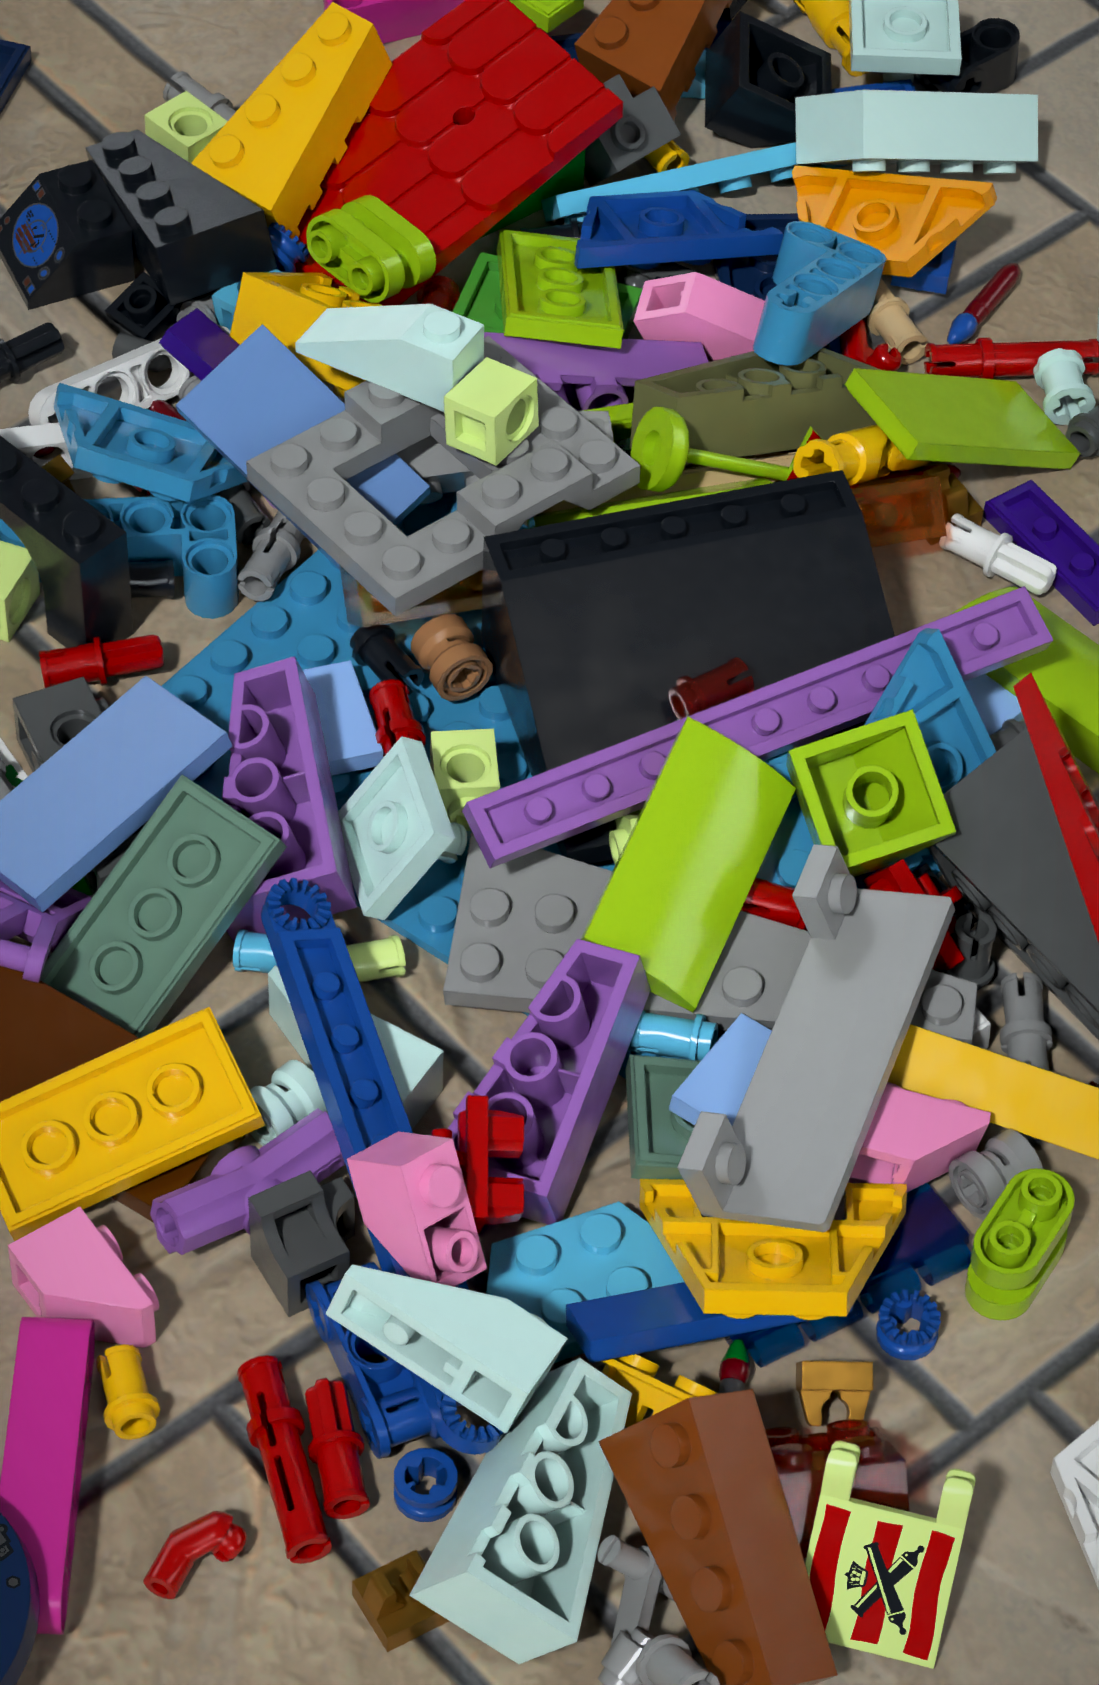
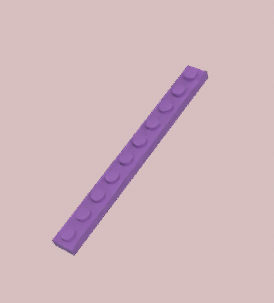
M1023 586L688 717L710 727L750 751L762 761H765L788 750L866 721L916 636L925 628L940 629L964 682L1044 651L1053 642V638L1029 592ZM687 717L468 801L462 812L489 868L501 865L642 809L671 746Z

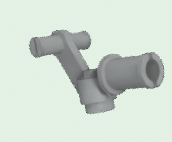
M615 1535L605 1538L598 1549V1561L602 1565L609 1566L624 1574L625 1582L611 1646L601 1661L604 1668L598 1680L604 1685H720L718 1678L714 1674L709 1673L691 1658L692 1654L688 1644L679 1636L664 1634L654 1637L648 1633L657 1593L659 1592L674 1601L649 1546L645 1545L636 1548Z

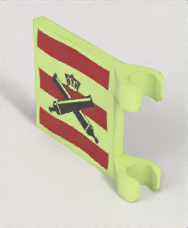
M841 1440L835 1441L832 1444L826 1461L805 1562L828 1643L934 1669L976 1477L971 1472L956 1468L950 1469L947 1472L937 1518L851 1498L861 1450L856 1444Z

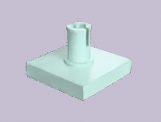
M849 0L851 71L883 72V82L911 79L913 83L914 74L959 76L962 56L958 0Z
M401 736L338 811L351 879L363 916L385 920L437 859L452 864L458 860L456 854L462 855L467 846V832L464 826L456 822L450 823L422 741Z

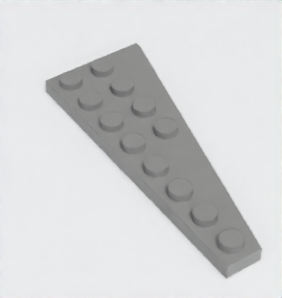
M471 833L443 989L445 1005L530 1013L528 1007L576 939H581L612 871L542 849L489 868L473 833ZM740 911L694 1012L692 1013L652 992L649 993L643 1010L646 1013L695 1020L697 1014H703L706 1016L707 1022L717 1023L718 1030L727 1031L737 1017L743 1013L772 1030L811 937L808 931ZM931 970L910 1024L972 1045L977 983Z

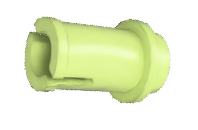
M398 935L346 945L359 983L394 976L403 977L405 975V953Z

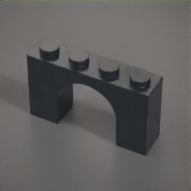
M0 436V519L19 537L37 567L43 585L47 633L66 648L94 643L93 637L97 636L100 637L101 643L127 639L134 634L126 532Z

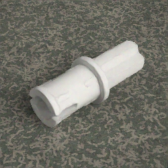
M958 513L951 517V522L956 524L955 526L947 522L941 534L939 546L982 567L983 575L992 578L997 574L1020 587L1025 586L1028 591L1036 595L1046 593L1053 584L1057 573L1056 566L1013 544L1012 535L1005 532L998 535Z

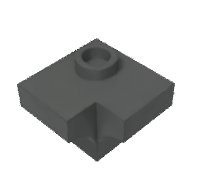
M620 74L603 83L606 89L609 88L623 101V117L585 148L584 176L590 187L681 135L654 86L633 98Z
M311 1170L248 1197L251 1257L288 1317H291L309 1308L305 1291L307 1283L319 1281L322 1285L342 1279L350 1268V1251L345 1242L355 1236L354 1195L342 1177L320 1186Z

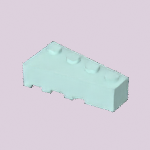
M855 90L795 97L796 165H852V172L856 173L885 172L886 165H896V173L930 172V165H940V174L973 173V164H983V174L999 175L1015 174L1016 163L1038 162V95Z
M581 1358L550 1371L506 1434L503 1433L504 1435L500 1442L485 1454L409 1596L517 1664L527 1662L577 1642L614 1473L598 1441L625 1428L632 1393Z

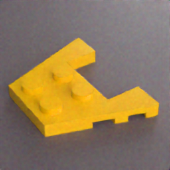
M640 1179V1209L704 1314H723L735 1319H745L755 1315H790L803 1320H819L826 1316L847 1317L906 1214L907 1184L847 1183L844 1195L845 1220H833L828 1231L818 1232L716 1217H702L683 1179Z

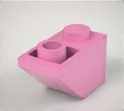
M692 272L645 281L633 322L643 340L701 342L708 361H715L754 351L753 344L765 301L701 273Z
M887 1082L848 1183L907 1184V1192L949 1172V1165L954 1159L968 1151H976L989 1125L991 1112L968 1107L956 1100H942L905 1090L896 1084Z
M398 1131L347 1158L365 1226L410 1277L456 1287L487 1269L453 1138Z
M81 1207L68 1212L8 1245L12 1283L36 1317L94 1319L95 1340L121 1345L127 1344L140 1348H146L156 1342L154 1312L159 1310V1301L155 1291L141 1273L132 1276L122 1262V1252L114 1235L105 1225L96 1228Z

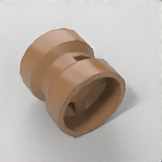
M443 614L434 617L423 624L414 634L411 641V651L421 667L430 671L429 679L441 698L448 701H459L468 698L480 691L489 681L493 672V664L481 646L474 644V635L462 617L456 614Z

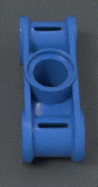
M369 1262L361 1265L363 1267L379 1270L378 1266L374 1262ZM342 1279L326 1285H322L319 1281L307 1283L305 1287L306 1298L313 1322L321 1339L328 1345L357 1409L367 1442L376 1458L382 1459L390 1456L391 1447L428 1434L433 1439L441 1438L435 1427L418 1375L325 1315ZM370 1355H379L389 1360L382 1363H370L363 1360V1358Z

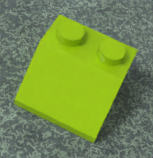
M913 709L788 750L786 767L792 784L796 787L795 792L813 844L838 846L849 873L854 877L890 866L956 834L953 820Z

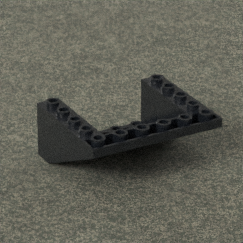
M843 470L484 537L481 640L487 656L493 664L495 678L532 777L895 636L863 514ZM866 721L848 727L846 729H843L821 739L863 726L866 723ZM612 820L556 842L561 855L588 864L613 860L609 844V833L612 830H617L616 822Z

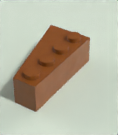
M611 0L574 43L578 61L602 83L620 74L633 98L654 86L674 121L677 115V103L683 91H689L696 76L695 67L705 47L710 48L718 32L716 25L724 8H729L733 0Z
M753 1389L687 1398L598 1441L709 1673L711 1672L718 1678L720 1685H814L838 1675Z

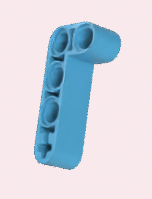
M793 221L788 223L785 227L772 276L773 282L777 286L766 295L753 344L754 352L759 357L775 364L786 366L798 365L869 315L873 308L886 262L885 254L868 244L811 222Z
M209 495L190 503L181 500L165 501L154 496L84 499L126 532L128 562L173 560L174 576H183L185 603L193 614L202 618L214 619L224 617L236 608L239 600V589L237 586L238 562L235 512L232 504L227 499L218 495ZM0 519V540L26 548L14 531Z

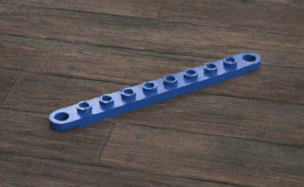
M291 878L289 882L283 879L279 881L278 885L275 883L271 887L261 910V920L353 1185L347 1158L398 1131L413 1133L341 929L340 927L337 928L330 910L331 902L326 901L328 896L325 892L320 894V888L316 884L313 887L308 886L309 881L303 879L302 883H298L297 878ZM283 905L298 906L304 909L311 918H308L307 922L306 919L301 918L300 923L297 922L298 918L296 917L290 920V914L286 913L283 915L285 910L283 907H280ZM368 1229L381 1270L410 1277ZM466 1281L456 1286L469 1290ZM419 1377L437 1432L449 1446L457 1451L476 1455L491 1451L500 1442L504 1432L490 1423L485 1429L484 1426H479L478 1430H475V1425L472 1424L470 1428L465 1427L467 1422L464 1420L461 1423L459 1421L461 1418L460 1414L455 1415L457 1407L462 1405Z

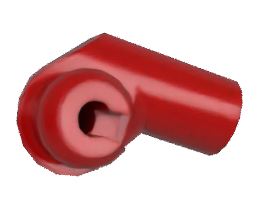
M860 320L839 336L842 355L885 371H897L901 367L902 357L895 347L889 352L888 344L886 343L879 344L875 349L869 347L866 325L863 320Z
M212 1511L173 1530L143 1579L144 1585L148 1590L161 1598L174 1599L197 1559L208 1552H212L216 1559L221 1562H227L230 1559H234L241 1552L247 1541V1534L244 1528L232 1522L233 1516L222 1511Z

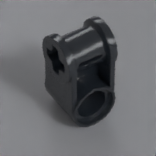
M1000 18L982 20L974 27L960 33L962 60L959 76L917 74V77L925 85L936 86L941 92L995 93L998 90L1008 88L1016 78L1020 42L1019 29L1010 21Z

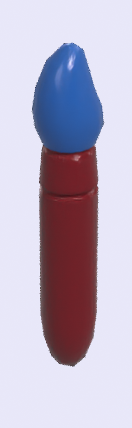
M1009 263L998 270L969 303L963 313L959 314L952 321L947 337L949 344H960L973 336L977 327L988 317L1018 281L1021 272L1018 264Z

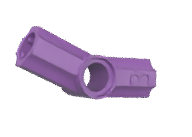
M317 1108L260 1149L250 1145L239 1147L222 1158L214 1167L210 1176L153 1199L150 1216L156 1228L157 1239L169 1254L178 1252L183 1255L242 1229H245L250 1235L248 1197L311 1170L318 1183H320L344 1166L345 1162L327 1112Z

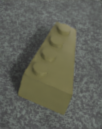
M826 348L820 349L803 363L791 366L769 362L759 357L754 351L636 380L630 449L632 448L633 437L639 422L645 413L653 407L674 409L685 419L689 431V448L735 457L798 449L810 426L823 440H828L832 435L877 425L844 384L854 368L881 369Z

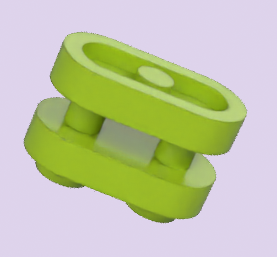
M364 195L344 204L341 209H332L316 216L309 222L307 227V248L312 258L344 285L358 293L362 299L370 303H379L398 294L402 288H411L428 280L436 268L435 252L427 236L379 198L372 195Z
M1039 1168L1024 1170L1016 1174L1009 1181L978 1228L972 1246L971 1263L968 1267L965 1283V1295L970 1306L982 1316L993 1320H1011L1024 1314L1061 1259L1075 1197L1070 1184L1059 1174Z

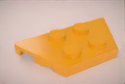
M797 165L792 170V177L797 190L798 202H796L799 221L823 226L880 250L886 257L882 275L914 276L994 206L997 200L996 192L991 182L877 172L856 173L852 172V170Z

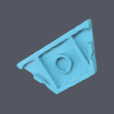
M616 1202L492 1243L486 1294L511 1300L527 1312L537 1315L550 1327L567 1337V1341L554 1362L557 1363L584 1353L566 1326V1304L682 1283L684 1280L650 1224L621 1202Z

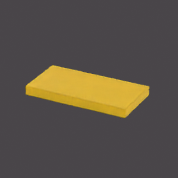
M210 1006L0 1102V1212L14 1241L78 1207H81L82 1210L265 1126L262 1115Z

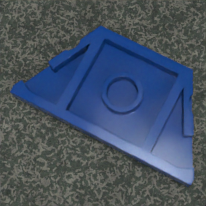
M695 190L591 196L586 216H584L582 223L581 239L577 241L574 265L577 269L630 265L640 269H651L657 267L659 263L682 261L691 265H705L710 263L711 259L778 255L783 233L774 227L757 231L745 228L746 214L732 207L720 205L714 199Z

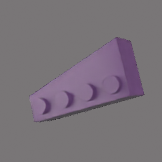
M484 332V338L490 336L576 411L632 403L636 380L709 362L701 342L622 339L621 349L504 336V333Z
M295 656L235 673L228 734L233 747L229 749L231 751L229 776L224 777L222 800L279 838L287 848L227 929V933L233 942H235L236 935L240 929L266 934L261 920V910L271 887L275 883L278 885L279 881L283 879L289 882L291 878H297L298 883H302L304 879L309 881L308 886L310 887L316 884L320 888L319 893L325 892L328 896L326 901L331 902L330 910L332 914L357 908L316 695ZM283 905L280 907H283L285 910L283 915L286 913L290 914V920L296 917L298 918L297 922L300 923L301 918L306 919V922L308 918H311L304 909L298 906Z
M576 939L529 1005L530 1014L512 1039L506 1037L492 1057L494 1064L473 1093L469 1091L466 1093L453 1112L455 1119L448 1129L452 1131L456 1150H458V1114L466 1110V1098L468 1095L488 1096V1110H500L524 1116V1145L520 1158L488 1157V1177L523 1178L524 1212L521 1216L523 1218L549 1225L561 1221L564 1217L651 990L640 955Z

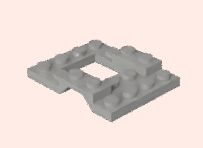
M490 336L484 338V359L488 357L536 377ZM538 377L536 378L539 426L497 466L446 444L444 412L368 381L344 392V411L246 461L247 480L395 617L482 570L485 536L517 531L526 520L563 500L591 510L640 483V464ZM431 435L480 480L457 491L456 511L406 536L345 480Z

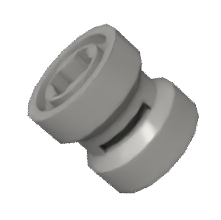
M1006 1129L991 1137L985 1145V1150L980 1153L968 1151L954 1159L949 1165V1178L963 1206L973 1216L984 1220L1009 1181L1016 1174L1028 1169H1043L1036 1151L1028 1140L1019 1132L1013 1129Z

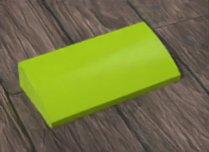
M1005 587L987 593L969 602L952 614L1016 590L1018 587ZM1032 598L1053 638V642L1044 651L988 672L986 675L1016 696L1013 686L1029 673H1032L1073 756L1099 774V645Z
M687 717L671 746L581 940L640 955L651 989L650 992L693 1013L796 787L750 751L710 727Z

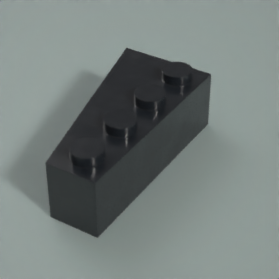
M138 129L131 132H116L106 136L100 143L85 147L88 160H93L132 229L134 254L170 306L241 281L243 272H267L277 268L264 210Z

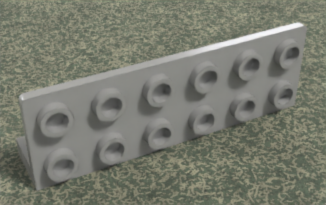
M814 844L792 894L811 938L735 1121L731 1126L726 1114L701 1111L677 1167L702 1216L826 1232L830 1229L955 912L952 899L946 896L857 888L854 876L847 869L838 846Z

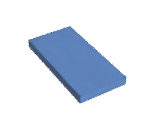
M262 324L176 404L178 413L247 479L246 461L344 411L345 403ZM397 454L345 480L395 526L431 493L430 486ZM261 493L344 575L347 573V571L344 568H342L330 555H328L303 530H301L290 518H288L276 505H274L263 493Z
M143 677L0 800V881L43 913L145 824L181 775L194 781L233 747L227 732L149 677Z

